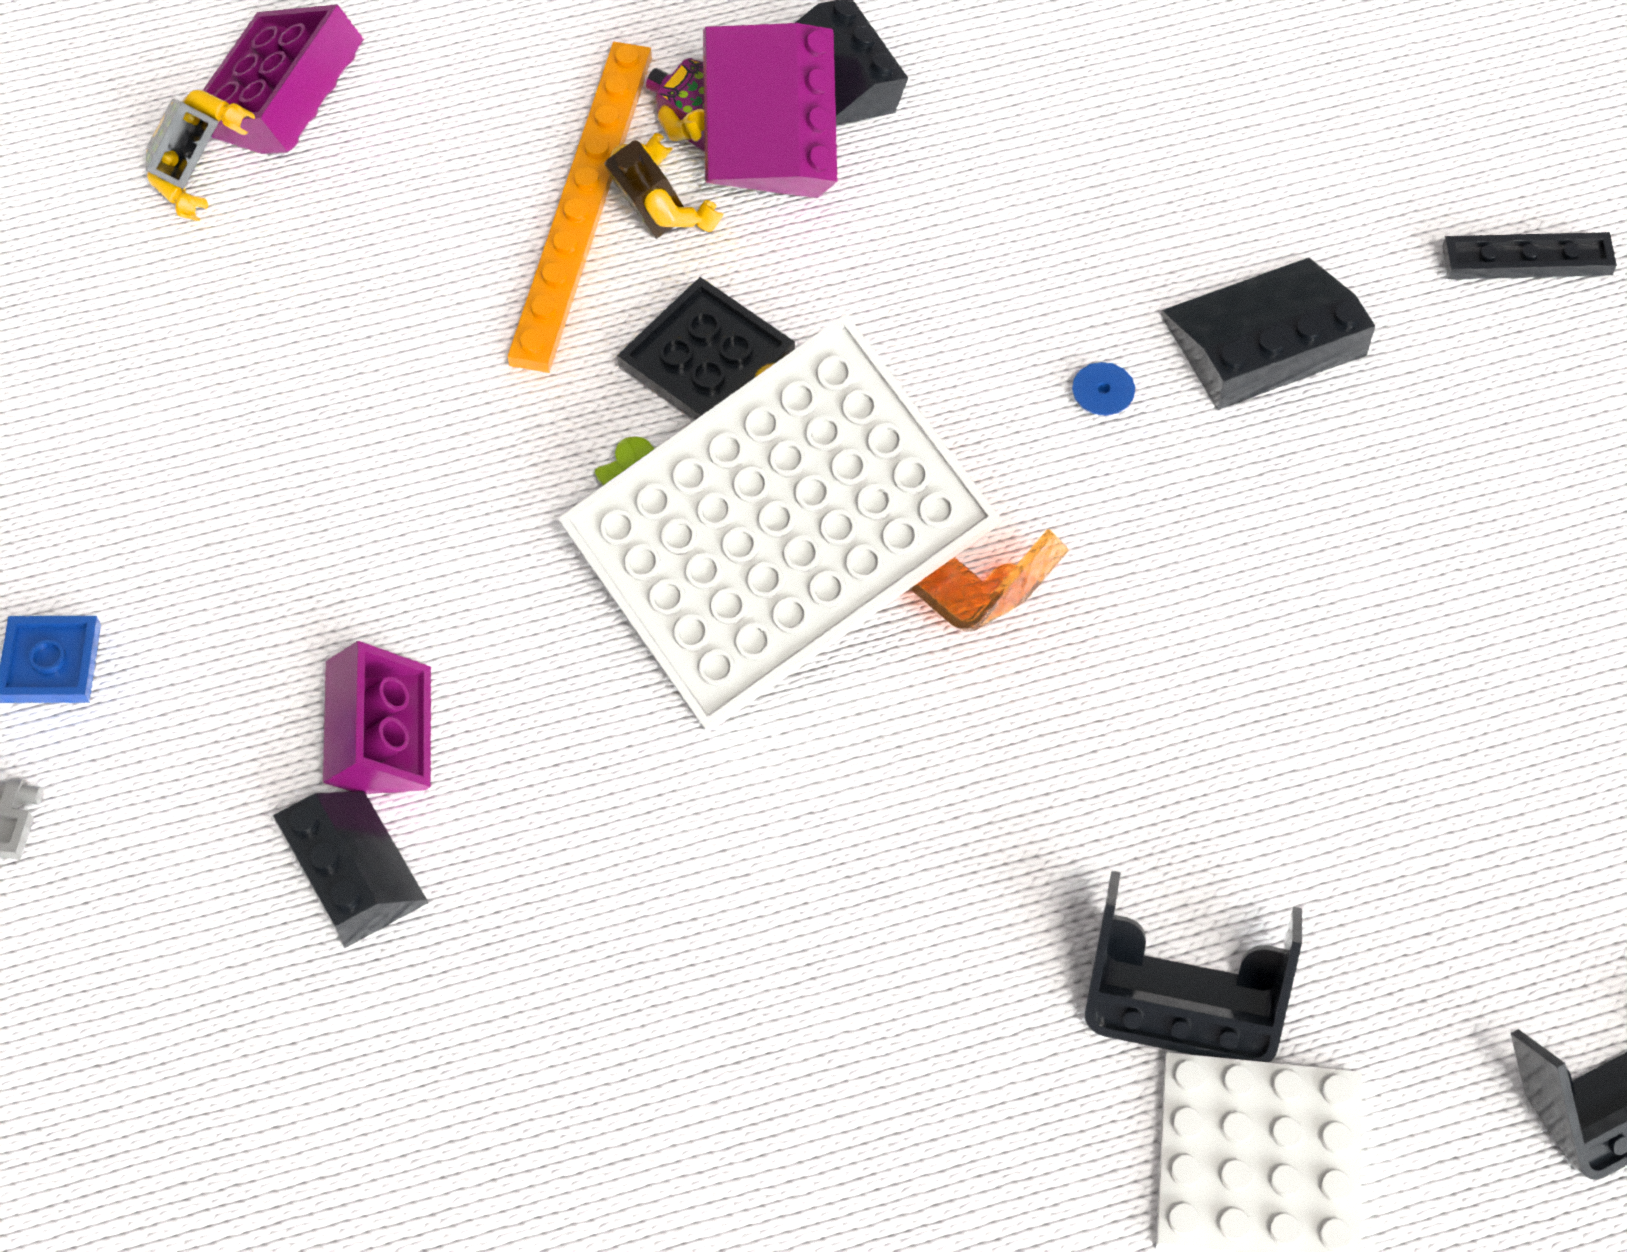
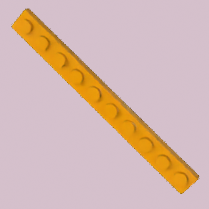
M615 41L612 43L507 356L509 366L550 373L613 180L604 163L610 158L611 152L617 146L625 143L652 60L651 47Z

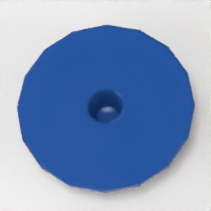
M1098 362L1089 364L1079 370L1073 380L1072 392L1075 401L1083 409L1092 414L1108 416L1118 414L1129 407L1134 399L1136 387L1133 378L1124 368L1113 363Z

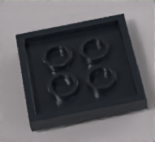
M699 277L617 355V360L620 367L696 420L754 379L759 368L766 364L778 362L795 350V341L708 281Z

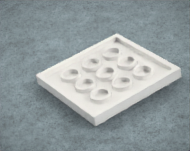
M1166 1052L1163 1076L1156 1249L1182 1252H1361L1362 1072Z

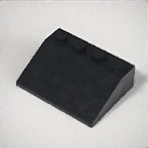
M1309 257L1161 311L1163 320L1217 410L1366 356L1376 327L1356 294Z

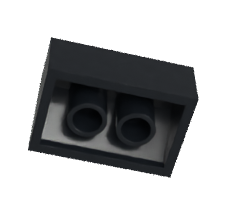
M834 0L818 3L795 22L833 29L836 124L896 113L908 81V76L854 0Z
M365 791L314 793L273 815L286 845L344 949L428 904L427 898Z

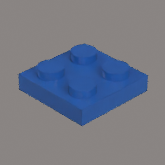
M8 616L0 662V703H90L101 623L98 617Z

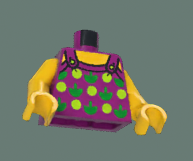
M692 58L684 59L672 75L659 68H654L647 78L646 88L657 94L658 121L671 141L688 140L705 152L703 62Z

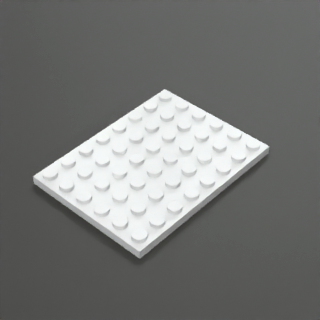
M847 313L558 517V520L707 732L713 730L1002 523L999 514Z

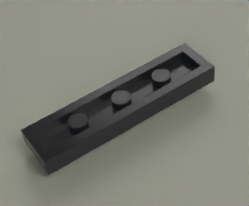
M1610 232L1445 236L1442 245L1448 279L1613 275L1617 266Z

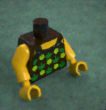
M655 133L645 145L638 140H634L629 144H621L611 152L610 158L604 163L616 187L656 239L673 227H693L695 224L704 231L712 232L724 214L722 212L715 211L717 205L710 200H704L697 212L693 207L683 206L670 182L658 167L673 150L672 147L667 148L660 143L664 139L663 135Z

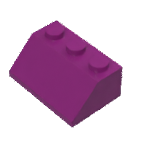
M361 641L354 642L326 661L323 783L350 792L365 791L366 794L425 791L431 787V666Z

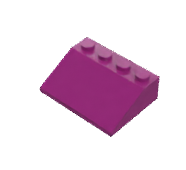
M338 4L262 11L255 14L202 90L226 101L229 105L232 103L238 104L255 115V119L249 116L242 119L240 128L248 132L245 135L228 128L221 120L211 138L260 154L288 153L297 145L300 134L308 122L316 117L319 106L327 94L336 87L337 79L345 67L354 60L355 52L364 40Z
M800 23L705 27L703 29L705 183L819 198L838 182L833 29Z

